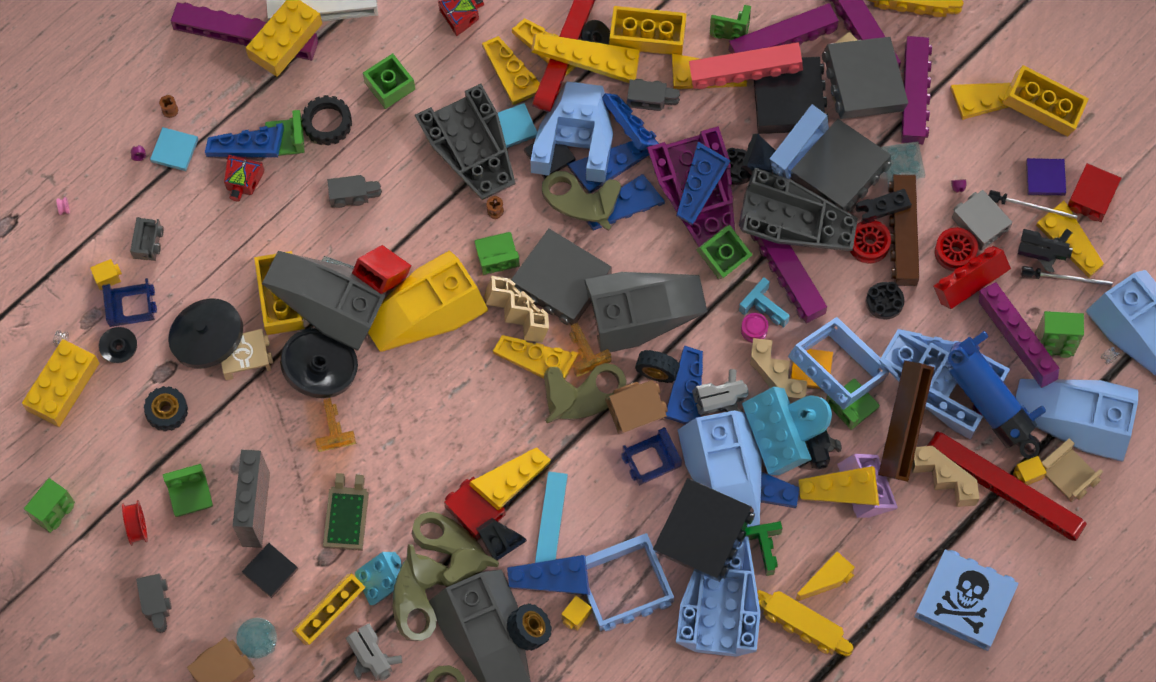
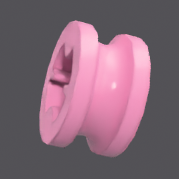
M64 197L63 200L56 199L59 215H63L64 212L69 214L67 197Z

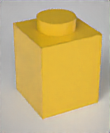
M112 259L90 267L100 291L121 282L119 277L122 274L118 264H113Z
M1039 456L1017 464L1013 472L1015 478L1027 485L1044 479L1047 474Z
M575 596L561 614L562 623L569 629L574 628L578 631L592 613V607Z

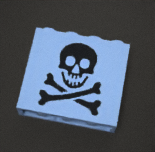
M945 549L914 617L988 651L1019 583L1015 582L1011 576H1002L991 567L980 566L977 561L971 558L965 559L958 552Z

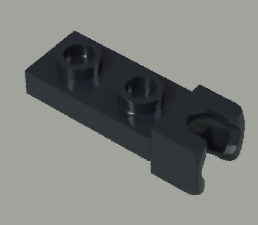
M902 189L871 200L860 201L856 204V212H866V214L862 215L861 224H867L875 221V219L909 209L912 204L906 190Z

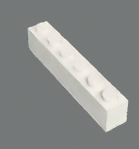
M266 0L268 21L286 0ZM301 0L320 13L322 22L378 16L377 0Z

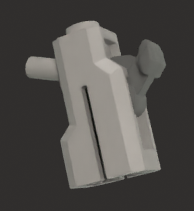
M729 369L728 381L723 385L715 386L712 383L696 386L692 390L695 403H698L696 406L700 416L717 411L729 412L735 410L743 412L737 408V402L743 401L749 394V390L742 380L736 381L737 370Z
M370 623L358 629V633L355 631L348 635L346 640L357 658L354 674L358 680H361L362 673L371 671L376 681H383L391 676L392 669L390 665L403 663L401 655L388 657L386 654H382L378 647L379 639Z

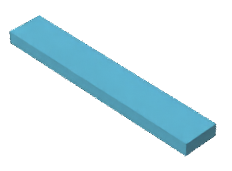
M548 471L535 563L556 560L568 474Z

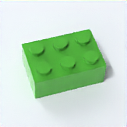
M1044 311L1035 335L1050 356L1060 355L1062 358H1069L1075 355L1084 336V313Z

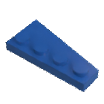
M609 93L603 95L602 100L606 104L607 109L612 112L616 122L623 127L624 133L634 142L633 145L637 149L648 150L647 147L659 144L655 139L657 137L653 131L649 132L643 127L644 122L631 114L633 110L618 95Z
M279 123L276 124V127L271 128L264 126L259 127L260 130L249 131L248 129L235 135L228 133L208 137L205 155L206 157H228V155L235 157L278 158L284 125Z
M633 141L611 148L605 182L614 179L649 156L648 150L637 149L633 145ZM588 157L569 163L568 168L588 193H592L603 186V182L586 180Z
M700 142L697 143L676 215L691 225L694 224L730 163L729 159Z
M641 174L621 188L614 211L607 220L609 224H613L617 220L629 218L635 213L648 211L657 205H664L665 200L644 174ZM586 221L593 231L602 228L597 222Z
M684 345L679 361L680 368L676 380L673 382L667 404V416L664 418L686 425L695 418L701 417L698 413L696 406L698 403H695L692 390L696 386L702 385L703 351Z
M761 472V503L796 508L799 487Z
M585 555L507 568L509 587L512 589L590 595Z

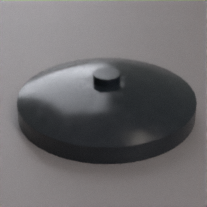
M215 298L197 301L182 310L173 321L168 337L170 350L176 359L187 367L203 369L215 366L226 360L238 347L243 335L242 318L234 306L227 301Z
M316 328L302 330L289 338L282 350L280 366L287 382L298 392L313 398H331L342 394L352 385L357 374L358 360L354 349L322 334Z

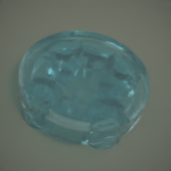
M249 619L238 629L236 636L237 645L247 657H265L275 650L277 643L276 630L266 619Z

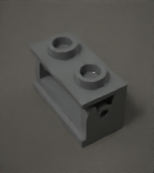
M136 217L130 249L133 259L156 261L157 254L159 255L161 251L159 240L164 234V227L159 219L156 222L153 219Z

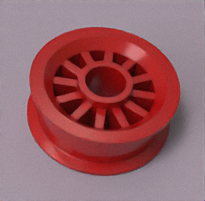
M876 220L867 224L857 223L853 250L850 251L852 256L858 261L867 264L883 260L888 254L891 244V234L888 228ZM870 239V240H872L874 243L869 244V243H867L865 240Z
M959 227L943 231L938 237L935 246L936 260L943 268L954 271L967 264L970 259L976 257L978 252V242L975 236L970 231ZM957 247L960 251L956 252L952 248Z
M137 500L136 504L127 506L122 503L123 521L130 545L133 546V542L145 540L147 543L146 522L139 500Z

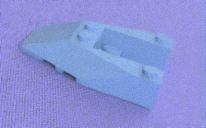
M569 81L565 83L554 102L551 112H547L539 126L530 160L531 173L550 175L555 144L590 149L586 167V180L605 183L613 131L609 111L602 100L605 94L603 86Z
M898 329L879 362L899 382L904 360L934 367L925 408L953 431L971 440L983 416L949 398L957 382L948 372V369L951 367L948 355L952 345L959 341L953 342L943 340L941 337L934 336L933 338L923 336L921 333ZM955 352L956 356H962L961 353ZM983 355L1004 382L1010 369Z

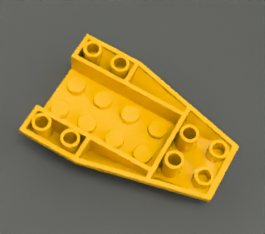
M449 250L417 268L383 300L368 334L379 352H383L456 330L488 312V308L478 287L459 258Z

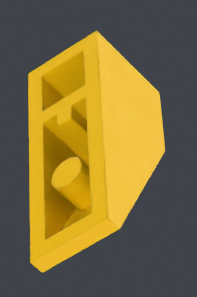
M836 552L797 593L796 599L801 601L840 587L844 582L848 584L854 577L855 567L839 552Z

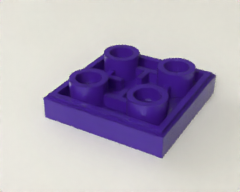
M1027 158L1028 195H1066L1065 159Z

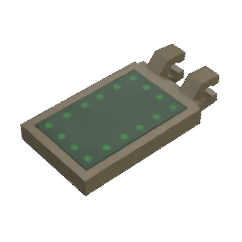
M336 473L335 487L332 486L329 489L323 548L363 551L369 498L367 489H364V475L356 474L355 488L345 487L344 474Z

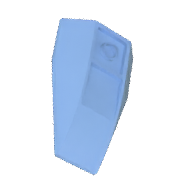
M1146 270L1133 273L1105 292L1086 310V313L1109 341L1156 376V282Z
M1035 379L1019 380L1015 398L1021 406L1024 405L1029 413L1040 406H1044L1046 409L1044 414L1034 420L1037 424L1036 428L1063 442L1070 438L1075 443L1073 447L1083 452L1121 462L1124 461L1138 405V389L1101 380L1058 379L1041 388Z
M734 410L698 417L679 428L677 431L685 466L693 481L752 506L755 517L750 525L748 524L747 527L760 525L762 456L746 413Z
M745 536L743 542H739L736 548L738 550L737 555L733 561H730L728 565L729 572L725 579L722 578L718 582L693 571L680 603L676 636L677 644L698 653L734 657L757 652L761 612L749 537Z

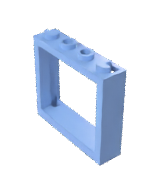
M813 104L770 157L774 174L790 179L791 170L829 129L827 115Z
M838 317L796 344L788 356L843 410L883 382L890 373L879 362L880 357ZM827 336H830L873 377L851 394L806 352Z
M647 533L586 556L588 570L644 548L665 596L603 621L590 590V595L585 596L588 604L592 607V613L600 631H610L622 622L628 624L640 615L646 617L652 614L653 610L658 608L661 610L666 609L674 602V595Z

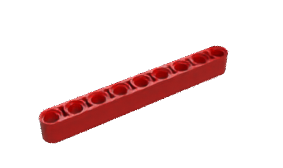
M595 0L573 1L559 37L580 40L581 30L584 24L587 23ZM550 58L534 97L532 107L551 112L570 64Z
M936 431L927 446L935 447L977 479L978 484L1069 540L1077 541L1086 527L1087 523L1081 517L944 433Z

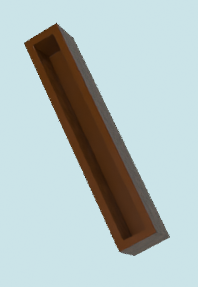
M893 174L892 181L888 183V192L892 193L905 189L912 206L889 217V226L893 227V233H890L891 244H893V250L890 252V261L894 262V268H891V279H894L897 286H917L919 282L916 175Z
M904 360L878 475L905 482L909 481L934 367Z

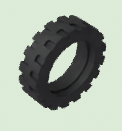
M323 95L321 98L320 96L316 97L303 110L302 124L305 133L311 141H316L317 144H337L339 140H344L346 134H349L351 131L352 117L347 104L345 105L342 99H337L336 96L329 97L328 95ZM323 109H334L342 115V122L333 131L321 132L312 125L314 115Z

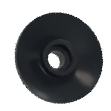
M590 20L584 24L581 30V40L610 45V30L603 22Z
M114 327L107 330L99 341V351L102 357L111 363L126 362L132 358L137 350V339L134 333L124 327ZM117 346H123L122 349L116 350Z

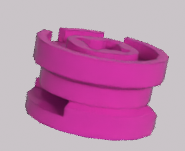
M759 313L746 315L741 326L743 338L753 343V338L765 339L768 332L766 317Z

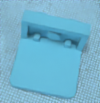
M382 552L355 572L356 578L366 587L363 592L370 605H376L394 591L396 578L402 566L401 559L396 552Z

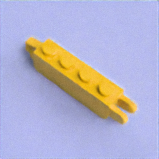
M867 0L874 2V7L883 10L893 9L899 12L907 11L918 15H933L934 17H946L947 13L960 14L964 4L962 0Z
M761 590L757 591L759 606L764 610L763 614L768 621L781 624L785 631L791 634L793 632L798 634L800 639L808 644H815L818 646L817 649L824 654L830 653L833 655L834 651L845 657L852 654L853 645L843 638L844 631L842 627L781 591L774 592L773 595Z

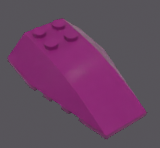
M719 126L703 130L697 136L667 145L663 142L647 147L658 183L676 212L679 208L697 143L700 142L729 159ZM730 163L694 224L691 225L682 220L698 247L728 225L735 231Z

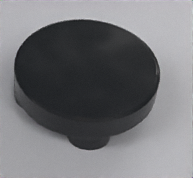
M729 148L727 153L730 159L732 184H745L751 178V174L742 167L747 151Z
M895 282L877 283L870 287L866 296V306L873 316L884 320L898 316L905 302L904 294Z

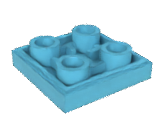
M525 103L498 112L507 148L536 138L537 130Z
M162 127L150 161L186 171L198 142V136Z

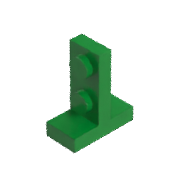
M781 521L746 527L745 529L749 540H759L766 576L774 575L775 568H778L777 558L772 556L771 549H774L770 536L781 535L783 529Z

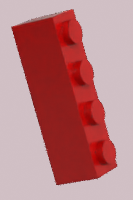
M995 246L988 247L983 253L970 259L967 264L955 269L949 276L940 279L933 287L941 305L952 309L1002 276L1011 267L1004 250Z

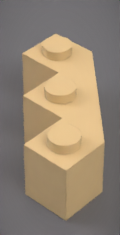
M491 276L485 290L486 305L503 307L506 323L523 325L524 340L542 343L549 329L548 313L543 309L537 308L534 305L535 301L524 291L520 292L514 287L515 283L511 279Z
M753 338L750 365L758 371L770 388H785L790 404L806 397L807 381L788 379L790 360L771 358L773 340Z
M916 447L912 463V473L932 472L934 489H954L957 507L977 505L980 499L977 479L935 447Z

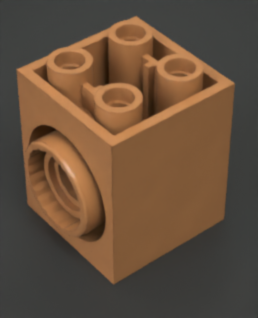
M653 380L640 385L638 381L614 390L613 395L605 398L618 435L667 416V406L659 397L661 393L657 382L654 383Z
M226 637L216 645L206 649L193 663L186 667L196 682H249L255 677L253 673L255 668L246 655L241 656L243 653L233 639L229 642Z

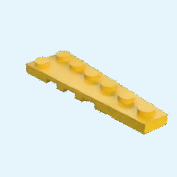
M536 33L533 37L531 52L630 83V79L635 80L637 76L640 50Z

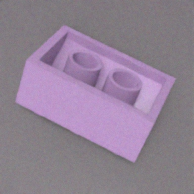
M853 454L837 464L839 472L869 466L875 467L879 506L852 503L853 511L857 518H870L898 508L887 478L878 475L881 464L878 455Z

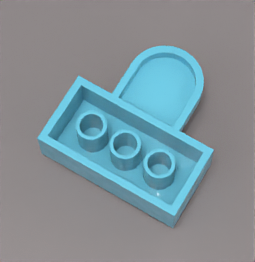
M772 387L742 403L769 475L784 474L812 460L805 441L823 433L829 427L832 419L830 405L825 399L810 395L790 404L785 388Z

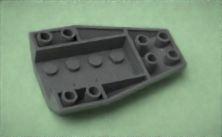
M482 84L466 90L464 98L435 112L430 107L415 114L431 147L481 200L515 185L499 116Z
M754 168L744 194L739 227L744 233L779 244L852 251L858 218L788 178Z
M282 251L277 252L262 282V285L322 334L357 351L361 347L386 295V292L380 294L353 275V268Z
M618 272L584 280L588 298H591L599 333L597 340L601 354L638 347L708 312L699 275Z
M502 570L481 572L446 587L429 600L444 638L479 682H531L526 651L523 648H519L513 642L507 631L508 616L518 608V605Z

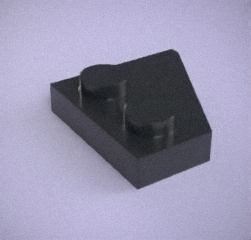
M493 518L476 528L491 557L497 561L527 541L524 536Z

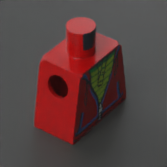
M483 0L438 1L440 13L454 34L458 36L479 20L477 9L484 6Z
M228 155L224 184L226 189L231 191L229 196L231 200L239 202L242 194H253L265 171L262 162Z

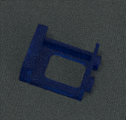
M145 278V284L112 289L110 284L102 285L105 316L109 327L155 320L154 313H157L156 302H153L152 298L155 295V288L153 284H150L148 278ZM146 293L149 312L124 316L123 297Z
M665 427L659 429L657 435L627 448L626 445H623L621 457L625 464H629L631 468L629 473L633 481L637 480L639 486L682 467V459ZM649 448H655L663 465L651 472L640 475L632 456Z

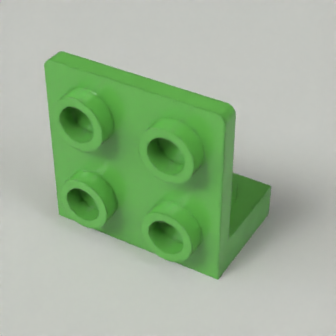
M744 5L743 11L738 13L737 20L711 15L710 35L718 39L725 38L730 40L746 35L750 25L751 6Z
M300 110L292 111L293 118L289 120L265 123V126L268 128L276 127V124L279 123L284 125L278 156L305 153Z
M511 232L475 240L483 275L520 267L518 252L515 249Z
M852 379L844 388L851 394L862 385L856 379ZM866 393L844 410L828 395L826 398L830 408L850 430L854 429L880 406L869 393Z
M201 464L162 474L169 491L175 517L213 507L205 471Z

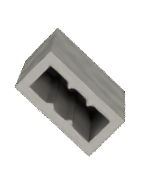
M981 190L979 193L974 192L969 196L968 201L964 204L962 202L953 209L952 219L960 228L970 231L975 236L978 248L981 251L1008 232L1013 223L984 190Z

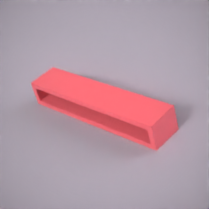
M799 42L689 61L693 89H705L708 86L714 85L723 86L731 82L741 83L749 79L759 80L762 77H776L784 73L794 74L803 70Z

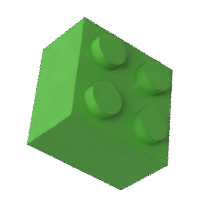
M393 53L363 72L364 83L385 109L415 90L414 79Z
M730 225L724 227L696 249L718 279L727 276L752 256V253Z
M48 478L24 507V510L32 521L51 533L53 529L55 530L60 526L62 518L72 511L75 501L66 489Z

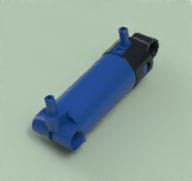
M983 331L973 339L968 337L963 342L954 343L948 355V361L951 364L948 372L986 419L1006 448L1017 444L1023 457L1028 459L1036 457L1040 450V441L1037 437L1032 436L1031 432L1037 427L1034 420L1046 412L1044 406H1040L1029 413L1024 405L1021 406L979 351L978 344L989 337L986 331ZM955 352L961 353L962 356H956ZM1031 443L1035 446V449L1029 451L1025 448V445Z

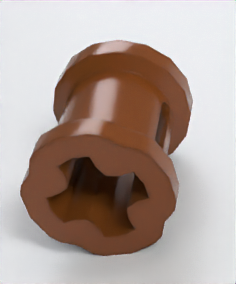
M171 95L161 97L159 104L163 115L167 118L175 117L179 110L174 97Z
M498 196L490 197L486 203L487 213L492 219H499L504 213L503 201Z

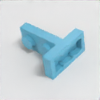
M763 277L740 303L739 312L745 316L755 305L760 313L767 314L774 324H780L784 328L789 323L790 315L764 296V293L769 289L770 281Z

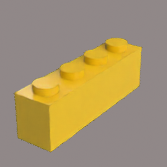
M352 573L347 574L292 632L305 645H310L366 587Z

